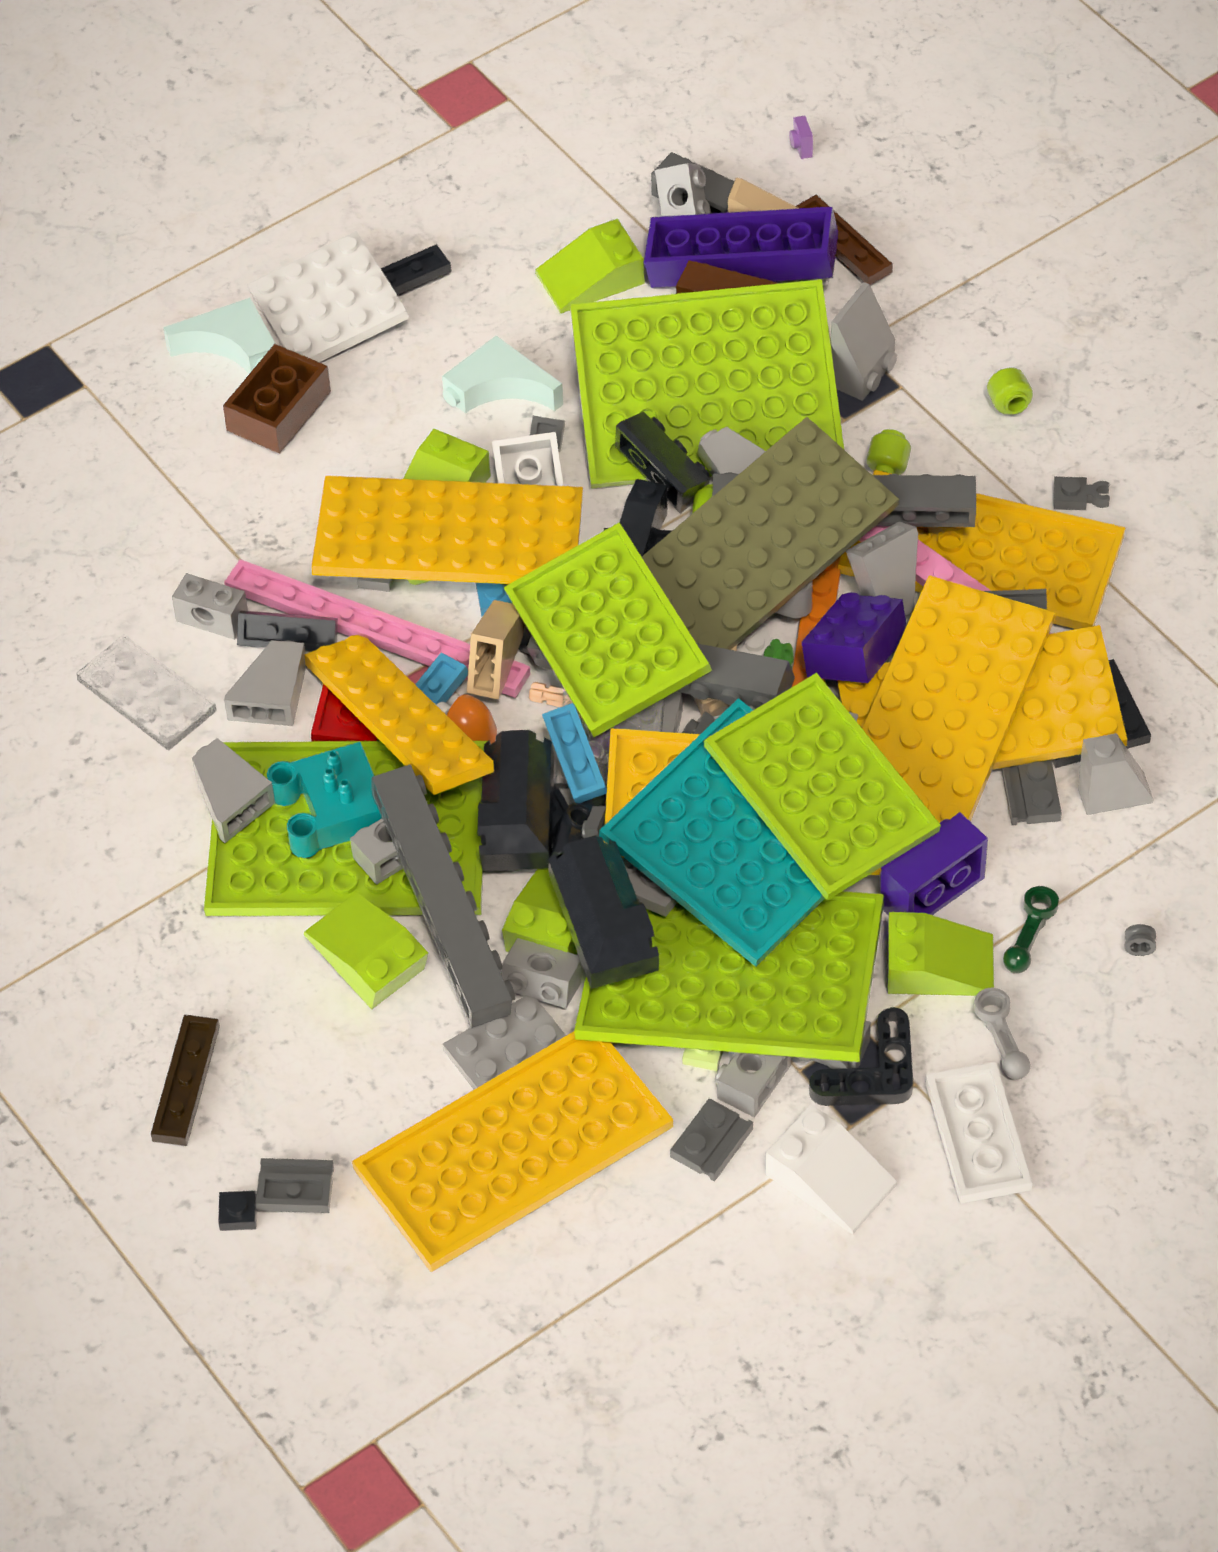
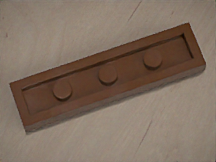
M816 194L795 207L800 209L830 206ZM833 210L838 229L836 257L863 282L870 285L892 273L893 263Z

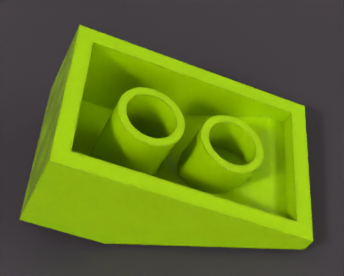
M617 218L589 228L536 268L535 274L560 314L570 311V304L595 302L643 285L644 258Z
M433 428L417 449L403 479L486 483L491 476L489 451Z
M549 868L537 869L515 899L502 928L506 952L510 951L516 939L519 938L577 955L575 944L549 877Z
M358 892L305 930L303 934L371 1010L425 969L428 951L406 927Z
M889 912L888 994L976 996L984 989L994 988L992 933L927 913Z

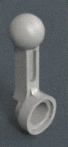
M984 989L975 997V1013L982 1021L986 1022V1028L992 1033L1003 1057L1002 1070L1004 1074L1014 1080L1022 1079L1030 1071V1060L1027 1055L1019 1051L1005 1021L1010 1012V998L1001 989ZM987 1005H997L1001 1009L996 1012H989L984 1007Z

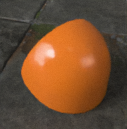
M463 694L459 696L450 707L447 716L472 741L490 740L491 744L495 742L497 726L488 707L471 695Z

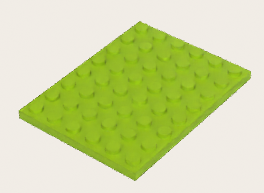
M822 279L570 304L591 489L632 485L636 479L648 481L615 447L616 425L643 411L650 418L656 417L665 427L666 431L664 433L672 441L674 439L680 441L688 452L686 455L694 463L700 462L705 468L706 466L697 455L699 442H701L700 439L711 430L716 429L718 432L725 427L767 451L804 418L808 417L844 449Z
M381 741L223 742L266 778L268 768L276 762H293L357 742H361L374 776L405 766ZM473 741L484 751V744L487 741ZM483 776L436 795H433L426 788L427 794L425 795L427 804L433 803L439 817L437 827L440 834L445 832L449 838L452 849L449 855L452 862L458 861L464 875L462 885L465 892L471 891L477 906V910L474 911L475 915H482L483 870L479 855L481 836H478V804L482 799ZM303 793L291 805L280 806L273 804L226 843L220 839L212 820L204 901L205 916H325L356 892L388 915H423L404 868L376 885L354 860L351 841L321 849L315 855L307 858L297 857L292 853L287 832L288 820L298 813L311 815Z
M842 891L829 900L824 899L756 967L681 904L677 903L666 917L646 909L655 935L651 937L652 947L657 946L659 971L593 989L590 988L586 977L574 1028L575 1039L860 1062L882 920L884 894Z

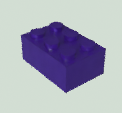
M854 592L842 594L801 642L807 677L817 673L821 679L869 683L898 647L907 625L903 599L890 598L886 595L875 597L862 596Z
M961 812L951 819L941 821L938 833L881 867L880 894H884L883 911L888 916L889 912L927 913L930 915L937 913L985 878L988 837Z

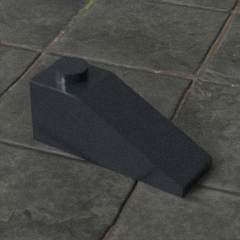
M636 479L626 499L620 524L642 557L652 548L668 514L667 485Z

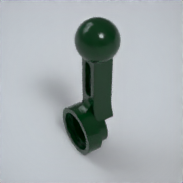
M1035 886L1027 890L1024 895L1023 907L1027 913V920L1015 945L1009 947L1003 956L1005 967L1012 973H1022L1029 968L1031 964L1029 952L1039 931L1046 925V920L1054 916L1058 910L1059 897L1051 888ZM1044 903L1049 908L1038 909L1035 908L1033 904Z

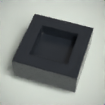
M255 1190L219 1192L218 1224L220 1231L256 1229L257 1209Z

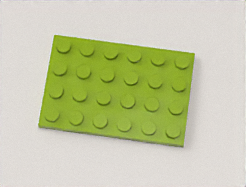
M620 522L504 587L506 594L593 737L598 736L712 671L709 662Z
M817 673L709 736L704 741V747L826 900L836 896L940 831L941 824Z

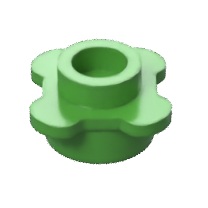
M773 639L770 645L766 647L764 656L787 660L791 666L794 660L793 647L790 643L783 644L779 639Z

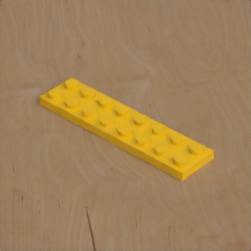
M352 635L345 640L319 647L315 651L304 654L305 665L405 766L411 764L415 776H422L426 788L433 795L494 772L493 760L368 638Z

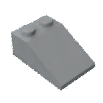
M866 282L862 283L831 322V351L836 389L862 401L870 391L877 389L881 377L886 371L892 370L897 360L895 338L870 284Z

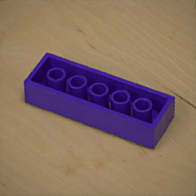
M833 207L651 217L644 258L651 288L675 287L689 260L770 281L833 278L838 229Z

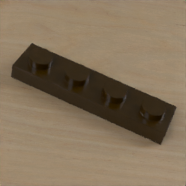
M184 1014L151 1130L152 1142L188 1145L220 1028L218 1019Z

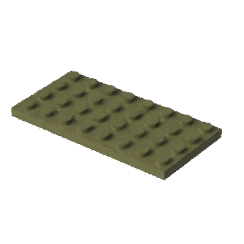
M806 417L644 554L642 559L695 642L731 650L899 506V498L813 421Z

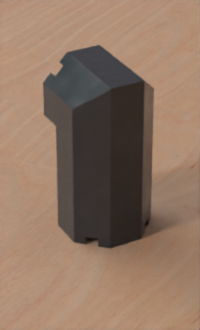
M531 730L501 731L496 735L495 742L491 744L489 740L484 744V752L493 760L494 772L483 776L482 799L478 804V836H481L479 855L482 870L549 868L548 859L552 852L554 752L552 741L545 737L544 742L536 739V733Z
M594 835L568 842L562 847L564 854L557 859L554 854L548 859L549 877L590 988L593 989L659 971L657 946L652 947L651 937L655 936L653 926L644 903L639 902L616 841L609 840V844H606L602 837Z

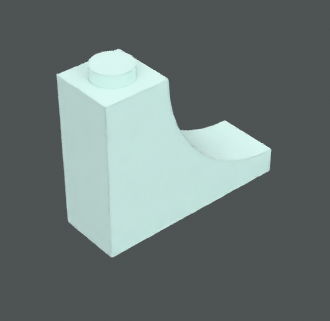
M251 298L163 327L166 347L171 357L194 352L217 354L235 361L248 374L275 344Z
M497 336L493 337L442 376L444 399L448 404L458 407L464 413L484 403L501 399L529 400L542 404L553 411H556L563 405L562 383Z

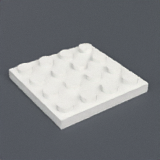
M357 231L247 284L251 295L281 345L317 362L332 357L409 319L406 308Z

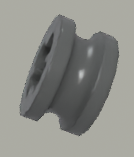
M1136 924L1125 930V950L1129 954L1146 956L1156 950V931L1153 927L1145 924Z

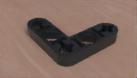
M891 1007L884 1009L878 1015L879 1068L821 1069L814 1072L809 1080V1095L813 1102L823 1106L901 1104L908 1101L913 1091L910 1022L906 1012L900 1008ZM891 1021L896 1022L897 1037L890 1038L889 1022ZM896 1049L902 1051L905 1057L895 1062L887 1059L885 1054L889 1050ZM893 1073H900V1090H894ZM862 1080L868 1082L871 1088L866 1092L860 1093L854 1091L851 1085L855 1081ZM840 1082H845V1092H841ZM828 1083L829 1091H822L821 1084Z

